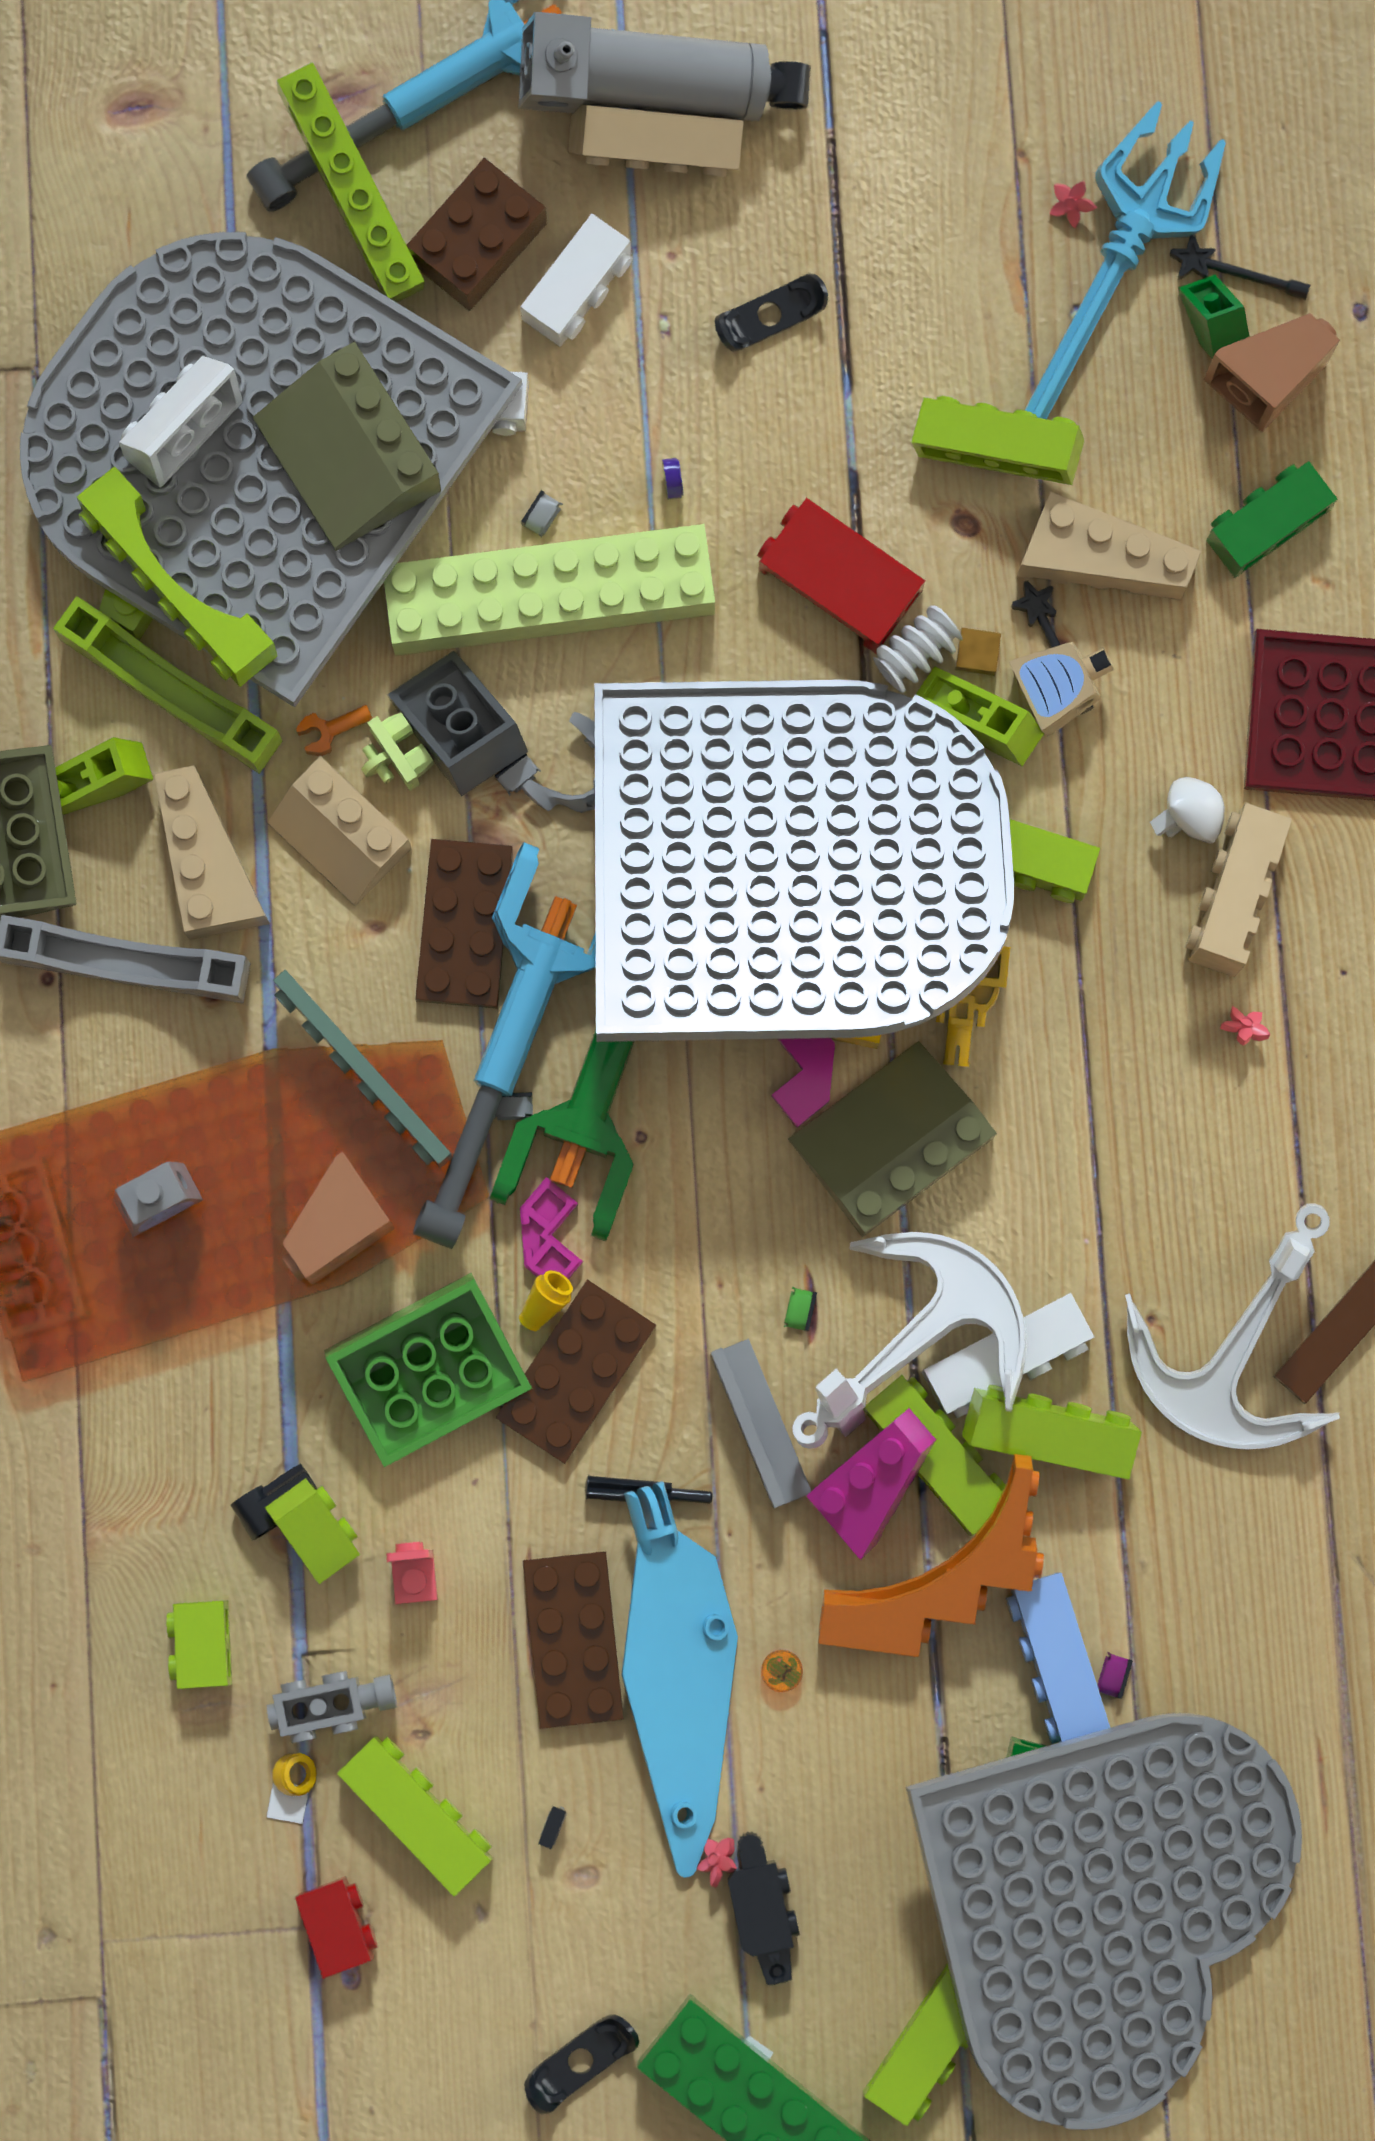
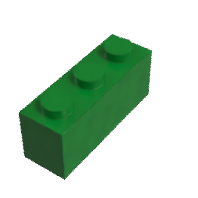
M1309 461L1299 468L1295 464L1287 467L1275 478L1277 484L1267 491L1263 487L1256 489L1243 500L1245 504L1243 508L1234 514L1231 510H1227L1210 524L1213 529L1206 541L1234 578L1332 510L1338 498Z

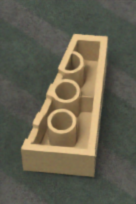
M581 105L573 114L571 113L568 153L586 155V164L610 166V158L626 159L625 167L649 169V161L664 163V171L688 173V165L703 166V175L726 177L727 169L739 170L744 121Z
M1050 491L1017 577L1048 579L1051 582L1061 584L1070 582L1092 585L1091 588L1107 590V588L1128 590L1129 593L1181 600L1188 587L1201 550Z
M193 765L154 773L183 929L187 937L193 940L270 924L196 767Z
M1248 803L1243 805L1239 813L1232 811L1224 832L1225 835L1230 836L1226 851L1219 849L1211 872L1218 874L1213 889L1205 888L1198 910L1205 912L1200 927L1192 926L1185 948L1192 950L1188 959L1189 962L1231 977H1235L1247 964L1250 951L1245 950V948L1249 947L1253 936L1257 932L1260 919L1256 914L1258 909H1262L1268 897L1272 884V879L1269 876L1271 871L1274 872L1278 865L1292 821L1291 818Z

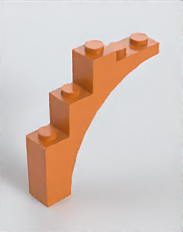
M1014 1454L1007 1484L993 1513L976 1535L945 1562L920 1576L887 1587L859 1591L824 1589L818 1644L919 1657L921 1643H929L931 1619L975 1625L977 1610H985L987 1586L1031 1592L1033 1578H1041L1044 1562V1553L1037 1552L1036 1538L1030 1537L1033 1511H1027L1029 1496H1037L1039 1485V1471H1033L1031 1456Z

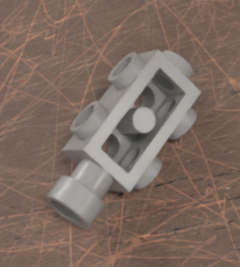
M347 1671L324 1675L322 1676V1685L308 1688L305 1680L281 1684L282 1693L273 1695L274 1704L267 1705V1714L271 1730L279 1729L281 1737L290 1735L291 1742L296 1743L317 1738L316 1729L332 1726L333 1734L357 1730V1721L366 1719L365 1710L379 1707L380 1711L397 1708V1700L391 1674L375 1677L374 1682L360 1685L358 1677L348 1679ZM338 1694H345L349 1698V1706L345 1710H339L334 1705V1699ZM299 1702L304 1703L308 1708V1714L303 1719H299L293 1714V1707Z

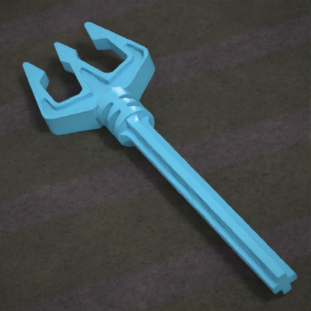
M1156 102L1103 161L1095 173L1096 183L1114 217L1117 218L1115 222L1116 230L1109 233L1110 243L1103 244L1100 252L1104 256V261L1025 408V411L1035 414L1037 418H1048L1124 272L1136 269L1139 262L1137 255L1144 254L1145 251L1143 243H1148L1154 238L1190 237V235H1195L1203 229L1207 222L1226 145L1224 139L1220 140L1199 164L1204 181L1189 211L1170 206L1167 202V195L1178 158L1188 150L1193 121H1189L1167 144L1166 158L1143 186H1136L1121 171L1122 165L1137 139L1151 136L1155 132L1162 107L1161 102Z

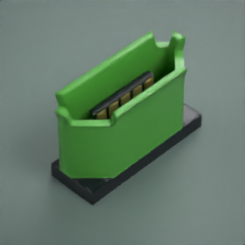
M792 1287L795 1291H791L784 1322L787 1325H784V1327L808 1332L817 1292Z

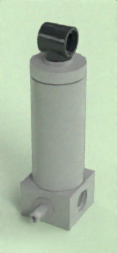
M534 12L522 28L518 108L573 114L581 105L759 121L766 102H769V106L778 109L800 110L808 108L811 66L801 62L790 61L774 62L770 66L768 49L764 44L591 28V17Z

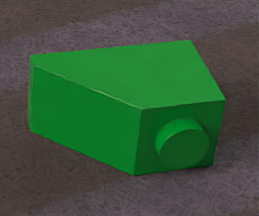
M1215 274L1178 287L1180 298L1199 344L1212 359L1220 348L1250 337L1244 305Z

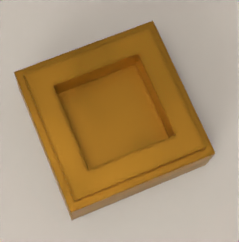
M961 627L960 633L963 640H959L955 670L995 675L1001 633Z

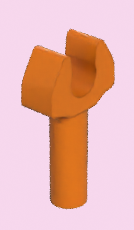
M367 705L330 721L320 719L316 713H312L303 718L296 731L299 736L308 734L313 730L319 731L321 738L317 742H312L305 746L304 749L308 755L323 756L332 752L331 743L336 735L366 723L373 718Z

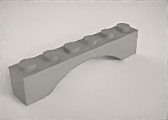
M1 915L0 961L2 963L244 1003L251 963L244 955L208 949L169 947L126 941L68 929L42 921Z

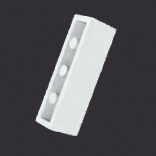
M1071 1293L1023 1317L1027 1335V1353L1023 1375L1027 1373L1029 1379L1032 1380L1052 1369L1049 1363L1050 1360L1063 1354L1068 1361L1089 1350L1085 1342L1094 1338V1335ZM994 1333L921 1372L940 1409L946 1415L954 1412L956 1418L967 1414L974 1388L987 1390L988 1385L1002 1387L999 1373V1345Z

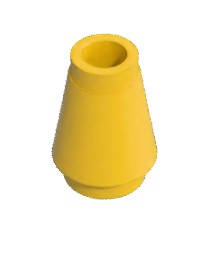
M553 1270L546 1271L544 1274L537 1276L519 1315L521 1324L531 1331H538L570 1303L573 1291L571 1282L563 1274Z

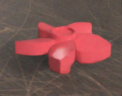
M1085 180L1075 184L1072 189L1065 184L1054 185V193L1059 201L1052 207L1049 214L1062 216L1067 213L1068 221L1074 229L1081 220V212H1090L1097 208L1091 200L1082 198L1086 193Z
M1233 1006L1230 1012L1232 1021L1223 1022L1220 1029L1228 1032H1238L1237 1042L1243 1046L1250 1039L1262 1041L1269 1039L1270 1036L1268 1029L1261 1024L1262 1012H1251L1244 1016L1241 1011Z
M725 1838L720 1842L708 1839L704 1846L705 1854L708 1857L698 1864L697 1870L706 1873L710 1872V1884L712 1887L716 1888L718 1886L723 1871L732 1873L737 1869L734 1861L730 1858L735 1850L734 1839Z

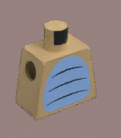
M1073 642L1029 654L1009 662L1041 731L1047 736L1058 731L1099 701L1101 696L1093 680L1114 670L1104 648L1082 658Z

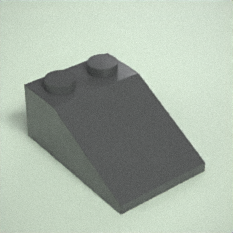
M452 651L387 694L398 712L403 714L413 733L425 747L439 770L461 797L528 752L516 722L455 651Z

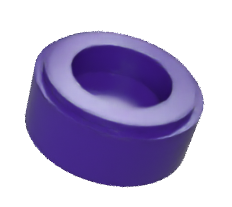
M676 457L662 459L667 500L682 498L683 484L679 459Z

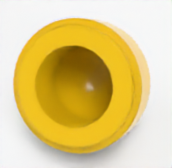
M290 1753L282 1756L275 1763L272 1771V1779L276 1788L289 1796L307 1794L313 1788L317 1777L314 1762L309 1756L302 1753ZM295 1763L302 1765L306 1771V1777L299 1786L292 1784L289 1775L290 1769Z

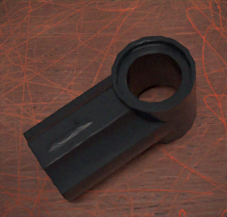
M301 1463L280 1475L265 1487L260 1485L249 1491L230 1505L252 1541L277 1527L266 1511V1506L305 1478L315 1490L317 1489L312 1478Z

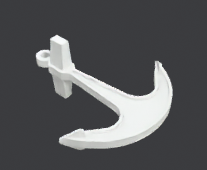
M1315 1203L1306 1204L1298 1210L1295 1217L1298 1230L1285 1233L1279 1246L1269 1259L1271 1275L1212 1359L1201 1369L1192 1372H1178L1166 1366L1158 1356L1149 1328L1135 1306L1131 1294L1125 1295L1127 1301V1335L1136 1375L1144 1391L1159 1411L1188 1434L1200 1440L1228 1448L1264 1449L1302 1438L1324 1425L1340 1419L1339 1413H1298L1267 1419L1255 1417L1244 1410L1238 1401L1236 1393L1238 1379L1285 1283L1299 1279L1305 1265L1315 1252L1311 1238H1318L1328 1230L1330 1224L1329 1216L1321 1205ZM1307 1215H1318L1321 1220L1320 1224L1315 1228L1307 1227L1304 1223Z
M894 1233L851 1242L850 1250L891 1260L920 1262L930 1267L937 1276V1290L932 1300L855 1378L845 1379L835 1369L816 1386L819 1397L817 1399L816 1413H803L793 1423V1434L798 1443L804 1448L809 1449L821 1446L827 1439V1427L837 1428L847 1437L866 1420L863 1408H865L866 1397L869 1392L950 1331L964 1324H979L987 1327L996 1335L999 1345V1373L1005 1396V1409L1011 1412L1023 1376L1027 1353V1335L1019 1302L1012 1287L1000 1270L974 1248L958 1240L932 1233ZM807 1426H817V1430L813 1435L807 1436L803 1434Z

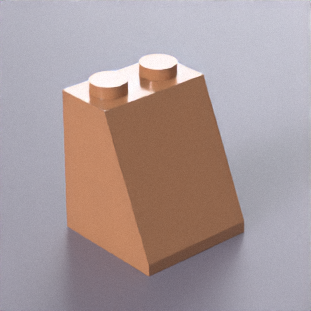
M1309 313L1220 348L1214 354L1203 380L1257 429L1263 432L1327 366L1340 339L1336 336V331L1331 324L1324 319H1316Z
M343 1152L334 1158L282 1243L288 1252L282 1256V1259L292 1274L299 1281L306 1278L312 1285L395 1229Z

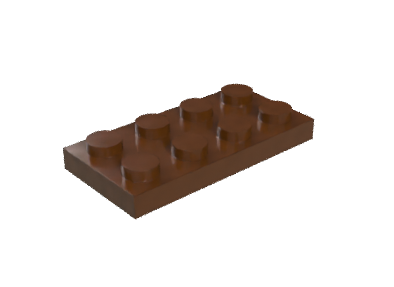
M431 839L416 1002L498 1009L504 944L492 916L511 870L512 846Z
M587 1279L525 1372V1376L532 1389L506 1402L497 1414L496 1419L566 1464L655 1329L656 1324Z
M606 1551L523 1560L540 1729L624 1720Z

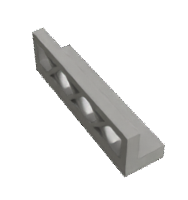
M746 1339L727 1348L712 1351L710 1356L773 1509L806 1496L811 1492L810 1486L750 1340Z

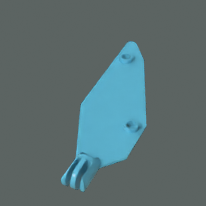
M661 1481L653 1484L652 1489L649 1486L639 1488L637 1495L634 1491L624 1493L637 1540V1551L622 1679L674 1866L678 1875L687 1878L692 1876L697 1869L716 1818L738 1635L716 1556L677 1530L665 1484ZM685 1807L687 1811L686 1818L679 1822L677 1818L678 1811Z

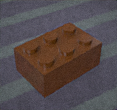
M484 157L410 240L407 247L418 269L468 311H471L546 226V207Z

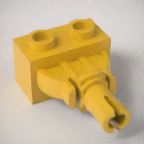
M1003 946L996 962L985 978L971 993L949 1009L943 1064L954 1065L956 1046L959 1045L958 1066L969 1067L974 1011L978 1012L976 1026L985 1027L986 1012L996 1002L1000 987L1006 988L1011 947ZM945 1012L936 1017V1022L944 1023Z

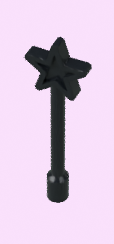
M1190 235L1187 249H1171L1170 257L1182 264L1178 274L1179 279H1183L1192 271L1202 278H1206L1209 274L1208 268L1284 290L1287 295L1306 300L1311 284L1293 279L1286 281L1210 259L1214 256L1215 249L1199 248L1195 235Z
M1025 581L1023 583L1024 597L1014 601L1011 608L1027 613L1029 627H1032L1037 619L1051 648L1061 645L1047 617H1055L1057 613L1047 601L1054 590L1053 586L1037 591L1029 581ZM1092 705L1091 707L1087 708L1081 714H1084L1092 710L1094 706Z

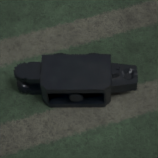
M747 1831L745 1834L742 1833L743 1835L739 1836L740 1840L737 1841L742 1867L732 1872L727 1880L742 1950L752 1957L757 1956L767 1985H775L792 1980L790 1948H794L792 1937L799 1936L800 1933L795 1910L786 1912L783 1895L791 1893L786 1868L777 1869L775 1860L767 1861L760 1836L757 1833H753V1831Z

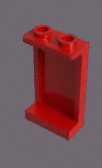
M806 497L800 507L794 504L787 511L780 523L784 528L778 537L774 539L770 536L760 548L757 554L761 559L759 561V572L763 575L769 572L862 637L864 639L863 646L877 654V648L880 645H884L922 593L925 580Z

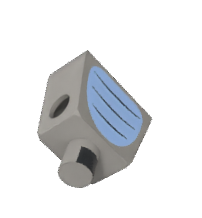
M170 1161L121 1185L114 1192V1202L133 1237L203 1201L185 1164Z

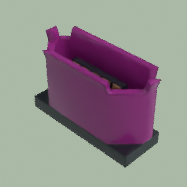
M1108 1652L1107 1654L1110 1656L1105 1657L1097 1687L1101 1693L1122 1699L1133 1660Z

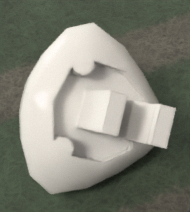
M1191 777L1179 778L1170 786L1167 797V809L1150 821L1157 836H1161L1166 832L1167 836L1172 838L1183 830L1194 839L1210 844L1214 843L1223 826L1225 810L1223 798L1209 783Z

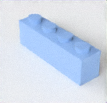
M1062 1572L1033 1580L1031 1592L1010 1589L1012 1596L1006 1598L1007 1606L1013 1622L1020 1620L1025 1636L1019 1638V1643L1026 1663L1033 1661L1038 1677L1032 1678L1031 1681L1038 1702H1046L1051 1717L1044 1719L1051 1744L1110 1728Z

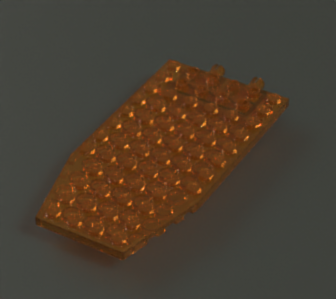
M443 1040L393 1042L377 1045L353 1044L453 1156L467 1119ZM326 1046L266 1050L0 1130V1322L5 1340L12 1343L22 1382L35 1380L346 1285L423 1239L413 1234L416 1220L426 1200L435 1202L450 1161L441 1169L434 1161L427 1166L411 1148L417 1142L407 1131L399 1135L384 1118L389 1111L379 1100L372 1105L356 1087L361 1080L352 1070L344 1074L329 1057L334 1050ZM343 1152L395 1229L312 1285L306 1278L299 1281L292 1274L282 1259V1256L288 1253L282 1243L334 1158ZM479 1159L458 1209V1212L462 1214L490 1199ZM165 1162L184 1163L203 1201L133 1237L114 1202L115 1189Z

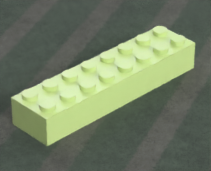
M705 524L402 562L395 565L384 581L391 642L395 656L715 615V596Z

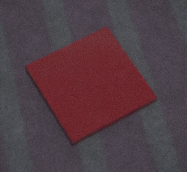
M1256 629L1254 633L1244 776L1245 790L1375 801V639Z

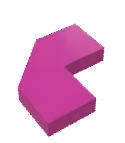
M831 1038L777 1039L802 1069V1071L771 1095L796 1128L829 1103L835 1043Z
M547 1177L520 1207L524 1266L536 1277L544 1274L546 1271L553 1270L563 1274L569 1280L583 1261L552 1235L578 1206V1203Z

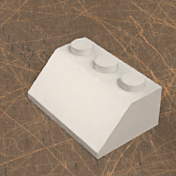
M202 356L194 365L191 363L185 366L179 373L176 384L167 393L162 392L157 395L149 406V412L139 422L134 421L129 424L122 433L119 445L124 458L161 488L243 403L234 368L227 363Z

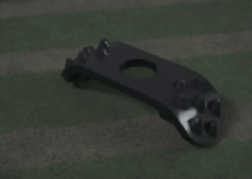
M805 274L788 284L716 316L714 322L718 337L726 348L732 352L754 345L824 310L828 303L827 288L823 280L816 274ZM772 303L780 309L781 319L776 325L766 326L759 320L758 310L763 304Z
M608 2015L598 2020L541 2062L528 2075L525 2080L524 2090L530 2105L541 2114L553 2112L568 2096L621 2057L635 2051L640 2042L638 2034L629 2022L618 2015ZM576 2049H586L593 2056L591 2067L584 2072H576L568 2065V2058Z

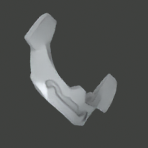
M574 712L569 719L570 722L586 737L584 741L591 748H595V722L580 713ZM595 778L592 790L581 795L561 794L531 779L527 780L522 787L524 793L533 802L547 811H550L558 804L580 813L595 809Z

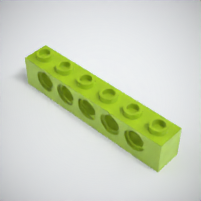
M312 62L278 79L277 91L380 293L397 303L423 290L425 281L314 63Z

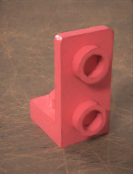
M423 1542L395 1544L396 1552L386 1553L387 1562L392 1563L395 1604L438 1600L433 1550L424 1549Z

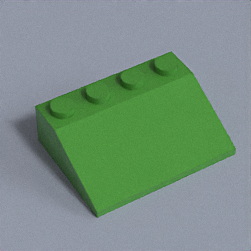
M472 1273L324 1350L325 1358L383 1467L532 1389Z

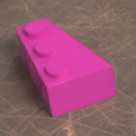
M908 1408L806 1495L860 1560L879 1542L882 1532L896 1512L902 1497L916 1477L936 1439L911 1409Z

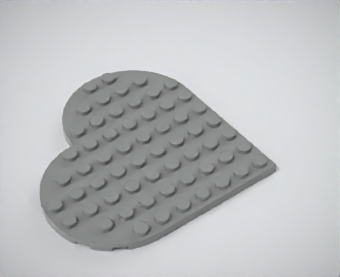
M1170 1713L1143 1718L907 1786V1795L964 2034L974 2061L985 2079L1006 2101L1025 2115L1039 2122L1045 2121L1064 2126L1067 2129L1090 2130L1118 2125L1142 2115L1166 2098L1164 2094L1173 2087L1181 2076L1186 2077L1202 2049L1200 2042L1205 2030L1206 2021H1210L1212 2009V1981L1209 1966L1239 1953L1256 1940L1254 1936L1263 1929L1271 1918L1275 1920L1292 1890L1289 1886L1296 1863H1300L1301 1820L1294 1792L1276 1760L1272 1759L1267 1751L1252 1737L1223 1721L1198 1714Z

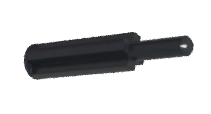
M588 1475L585 1482L586 1500L599 1499L626 1502L624 1493L634 1491L637 1495L639 1488L649 1486L652 1489L653 1484L658 1482ZM664 1482L669 1502L682 1501L706 1504L712 1502L713 1493L711 1491L672 1488V1483Z

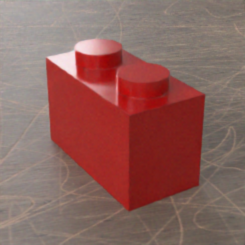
M345 1876L295 1896L323 1979L367 1963L374 1958L372 1950L378 1948V1944L371 1924L363 1926L358 1909L363 1908L364 1904L356 1883L349 1885Z

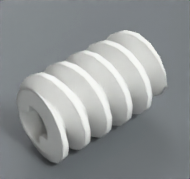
M935 605L927 608L928 618L922 615L915 618V628L910 625L902 628L903 638L897 635L890 637V648L880 645L876 650L878 658H873L876 666L884 678L901 693L906 691L902 681L904 677L913 683H917L918 677L915 672L917 667L926 673L931 672L927 659L931 657L941 664L943 657L940 649L943 647L953 654L956 652V648L952 639L956 637L960 641L963 640L953 621L941 608Z

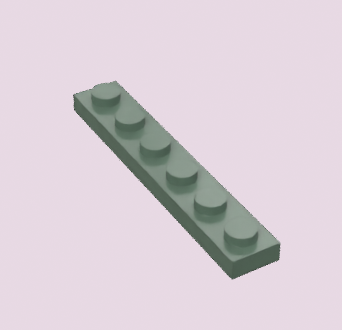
M286 969L273 980L279 989L274 994L278 1001L289 1013L297 1009L307 1021L301 1026L317 1044L323 1039L334 1050L329 1057L344 1074L352 1070L361 1080L356 1087L372 1105L379 1100L389 1111L384 1118L399 1135L407 1131L417 1142L411 1148L427 1166L434 1161L441 1169L452 1159L450 1151Z

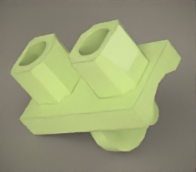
M400 712L386 718L382 722L376 716L367 722L371 728L370 732L384 752L379 754L373 744H369L362 749L369 760L361 769L364 775L370 777L378 773L382 781L388 783L394 778V775L388 768L392 763L409 791L419 786L418 777L428 771L434 765V762L422 743L404 755L396 745L413 734V730L403 714Z

